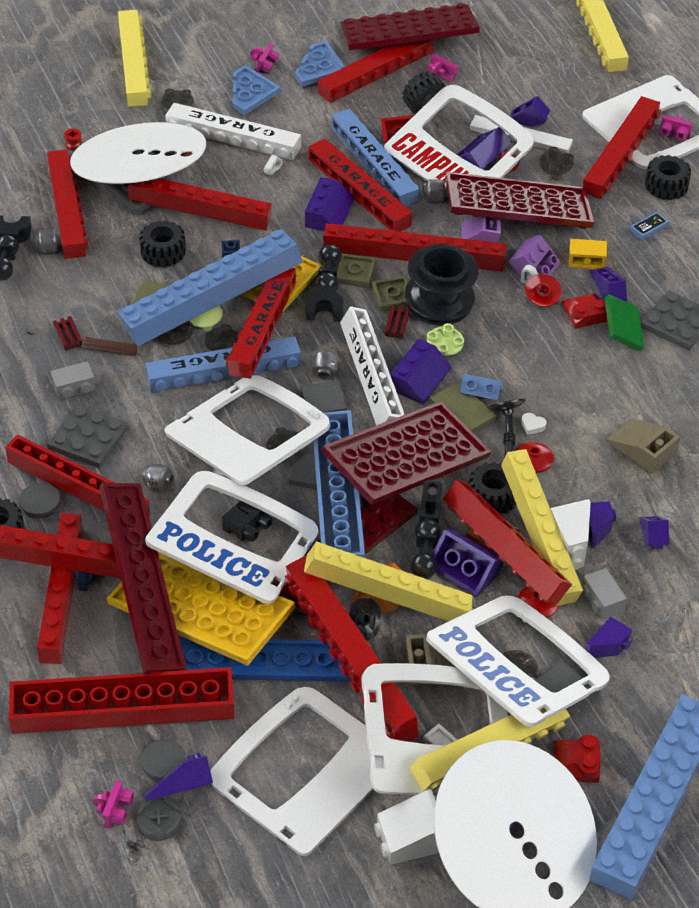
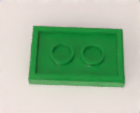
M608 294L605 297L610 339L641 351L644 348L639 308Z

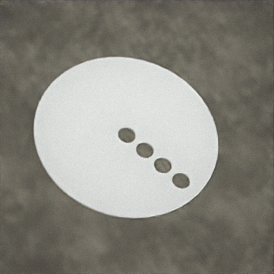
M152 122L128 125L106 131L87 140L74 151L70 163L77 175L95 182L126 184L149 181L173 174L193 164L204 153L206 139L198 130L182 124ZM136 150L145 151L142 154H132ZM151 151H160L157 155L148 154ZM170 151L177 152L175 155L172 156L164 155L165 153ZM185 152H192V153H193V154L190 155V156H186V157L181 156V154H182V153H185Z
M500 740L484 743L469 750L446 773L436 797L434 833L443 865L463 895L478 908H569L588 885L592 865L596 860L597 835L590 804L581 786L568 769L556 758L538 747L519 741ZM512 822H518L523 826L524 835L522 838L516 839L510 834L509 827ZM525 842H531L536 846L537 855L534 859H528L524 856L522 847ZM544 862L548 865L550 875L547 879H541L537 876L535 872L537 863ZM552 882L559 883L563 889V895L558 900L553 899L548 892V887Z

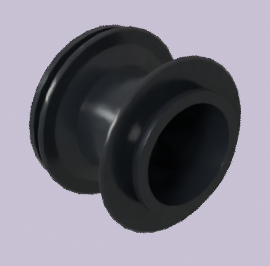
M435 244L417 250L408 262V273L411 280L405 289V299L410 312L421 321L433 325L454 324L463 320L470 313L475 301V293L472 286L475 284L479 274L476 261L469 253L452 245Z

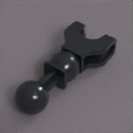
M0 215V281H5L12 276L13 265L11 261L15 260V254L19 250L20 243L30 238L32 230L30 216H21L19 221L9 223L4 221V215Z
M325 245L319 251L318 259L323 265V269H319V276L315 283L317 289L306 298V320H315L316 314L320 311L330 312L333 315L334 322H341L343 319L344 299L336 292L339 282L337 270H334V267L340 263L342 254L335 245Z
M434 479L427 480L423 484L420 522H418L415 528L416 546L420 547L419 554L412 559L410 564L412 574L424 579H429L436 573L437 563L431 554L441 535L439 521L442 484ZM430 487H435L437 494L430 495L427 490Z

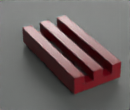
M392 305L385 329V336L404 338L410 308L406 307V310H403V307L399 306V309H395V306ZM394 314H397L393 332H390ZM401 315H404L401 331L397 333Z
M68 316L67 320L61 318L60 322H57V320L53 321V326L64 350L82 346V339L71 316ZM67 325L70 326V328H71V330H72V332H73V334H74V336H75V338H76V341H77L76 343H75V341H74V339H73V337H72V335H71V333H70L69 328H68ZM62 326L71 343L69 345L67 344L64 335L60 329V327Z

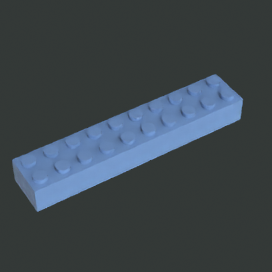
M282 229L276 230L270 235L258 239L230 255L224 256L221 260L208 264L205 268L193 272L189 276L177 280L173 284L159 289L147 297L141 298L138 302L125 306L117 312L124 330L136 345L140 346L302 263L298 245Z
M351 410L325 412L323 414L329 418L330 422L329 430L313 441L321 543L365 558L359 491L321 452L324 445L353 435Z
M681 695L592 865L589 881L633 900L699 769V701L686 695Z

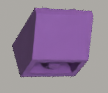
M473 216L462 223V239L499 243L501 218L492 219L484 216Z
M540 234L525 240L508 261L519 276H521V272L526 265L535 267L538 274H548L551 276L561 263Z

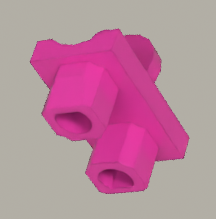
M269 43L264 52L262 48L258 47L250 51L252 60L258 61L254 69L257 73L260 69L269 73L273 63L275 64L280 54L272 50L273 44Z
M431 54V61L427 67V70L448 82L453 81L459 69V66L456 64H452L436 54Z
M663 115L660 127L661 135H676V138L684 141L686 138L690 139L693 123L682 120V115H678L677 118Z
M115 781L111 794L108 791H104L103 795H96L94 797L93 803L97 806L96 812L102 814V818L105 819V828L110 829L112 823L124 825L127 810L120 809L119 805L131 806L134 800V793L123 788L122 782Z

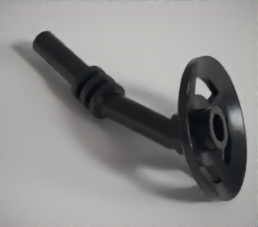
M525 398L487 406V409L502 411V414L505 415L504 458L507 452L513 451V446L515 445L512 413H514L515 408L526 401Z
M370 598L358 599L351 607L348 615L359 631L365 632L366 635H363V637L368 641L373 639L380 630L381 611L374 600ZM365 603L368 606H370V608L368 609L365 606H361V604ZM295 605L294 614L308 616L306 612L303 614L299 607ZM374 615L373 627L370 629L368 627L371 622L370 616Z

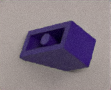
M536 96L514 108L510 117L519 124L534 127L538 124L542 125L547 121L550 109L539 96Z
M610 501L590 503L588 536L591 548L596 547L612 530L613 522L616 521V511L612 509Z
M661 516L640 517L645 544L651 546V549H662L663 545H669V520Z
M610 617L587 642L586 651L594 658L618 656L623 649L627 650L632 643V629Z

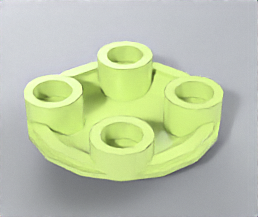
M218 305L187 321V323L200 327L204 331H209L223 317L222 309Z
M444 324L442 327L435 328L427 333V342L435 345L443 356L454 355L461 351L464 346L462 334L454 329L452 324Z

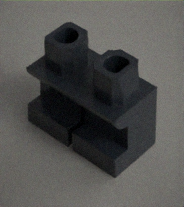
M241 500L236 504V507H232L222 516L223 530L227 533H235L240 541L247 538L254 542L260 534L259 529H257L258 526L268 529L272 525V518L266 512Z

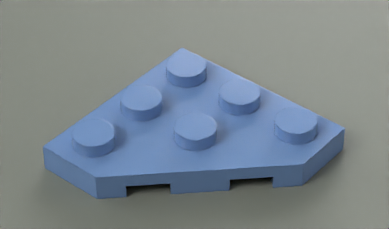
M327 41L319 42L310 46L308 54H305L300 67L295 71V78L301 87L318 83L319 79L345 67V65Z
M246 65L233 72V108L243 115L248 114L281 92L280 86Z

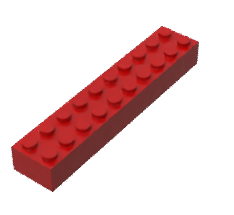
M305 555L285 566L287 572L285 579L289 585L287 587L288 592L292 598L296 597L298 600L297 604L303 614L306 612L308 615L307 619L312 629L316 628L318 630V637L323 645L327 644L329 647L328 651L333 661H339L341 673L344 677L349 676L351 680L350 686L355 694H360L362 697L361 702L364 706L362 675L367 667L372 664L382 663L326 580L304 572L307 556ZM394 682L382 683L381 692L387 737L405 742H411L419 738L417 715ZM369 692L370 702H376L375 692Z
M232 667L165 671L151 674L135 673L11 681L9 688V723L12 734L235 719Z

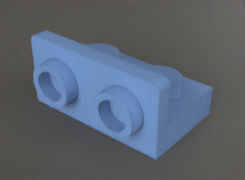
M464 374L460 392L498 400L504 383L498 380Z

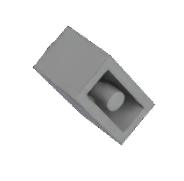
M88 361L50 371L52 385L58 400L96 390L94 376Z
M607 568L584 576L582 593L585 597H588L594 612L598 613L601 619L625 611L627 598Z

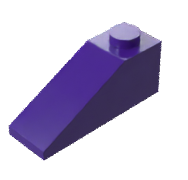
M608 267L590 270L591 276L604 301L605 297L610 294L627 302L625 279Z
M200 752L187 755V760L181 761L143 794L144 799L148 801L212 784L213 780L207 756H201Z

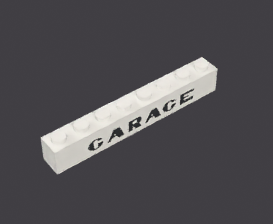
M173 103L166 113V123L192 127L201 132L207 139L270 155L273 154L290 160H294L301 149V134Z
M349 307L340 324L376 425H379L405 414L367 310Z

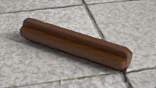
M84 337L82 340V347L87 349L133 356L138 351L136 344Z

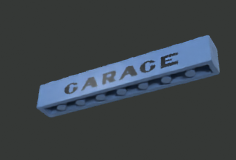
M350 109L333 114V131L378 184L388 190L405 207L418 203L420 194L418 185L414 184L410 176L394 161L392 155L388 154L383 145L368 131L366 125L362 124L358 119V116Z
M296 337L269 341L254 374L301 366V352ZM232 348L145 363L146 376L151 393L236 378L237 376L229 375L228 367L226 366V359L228 355H231Z

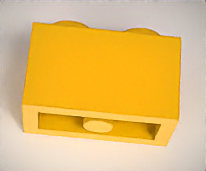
M570 239L568 267L591 269L605 267L607 241Z

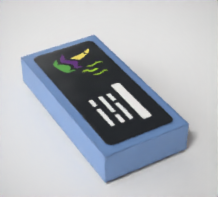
M656 212L630 226V231L640 240H644L668 227L669 221Z

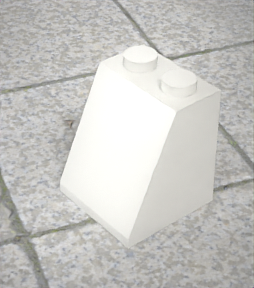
M589 499L550 508L575 570L584 567L590 518Z
M428 789L378 813L377 823L374 824L377 837L382 839V854L384 857H388L390 865L439 853L434 833V808L436 800L432 789Z

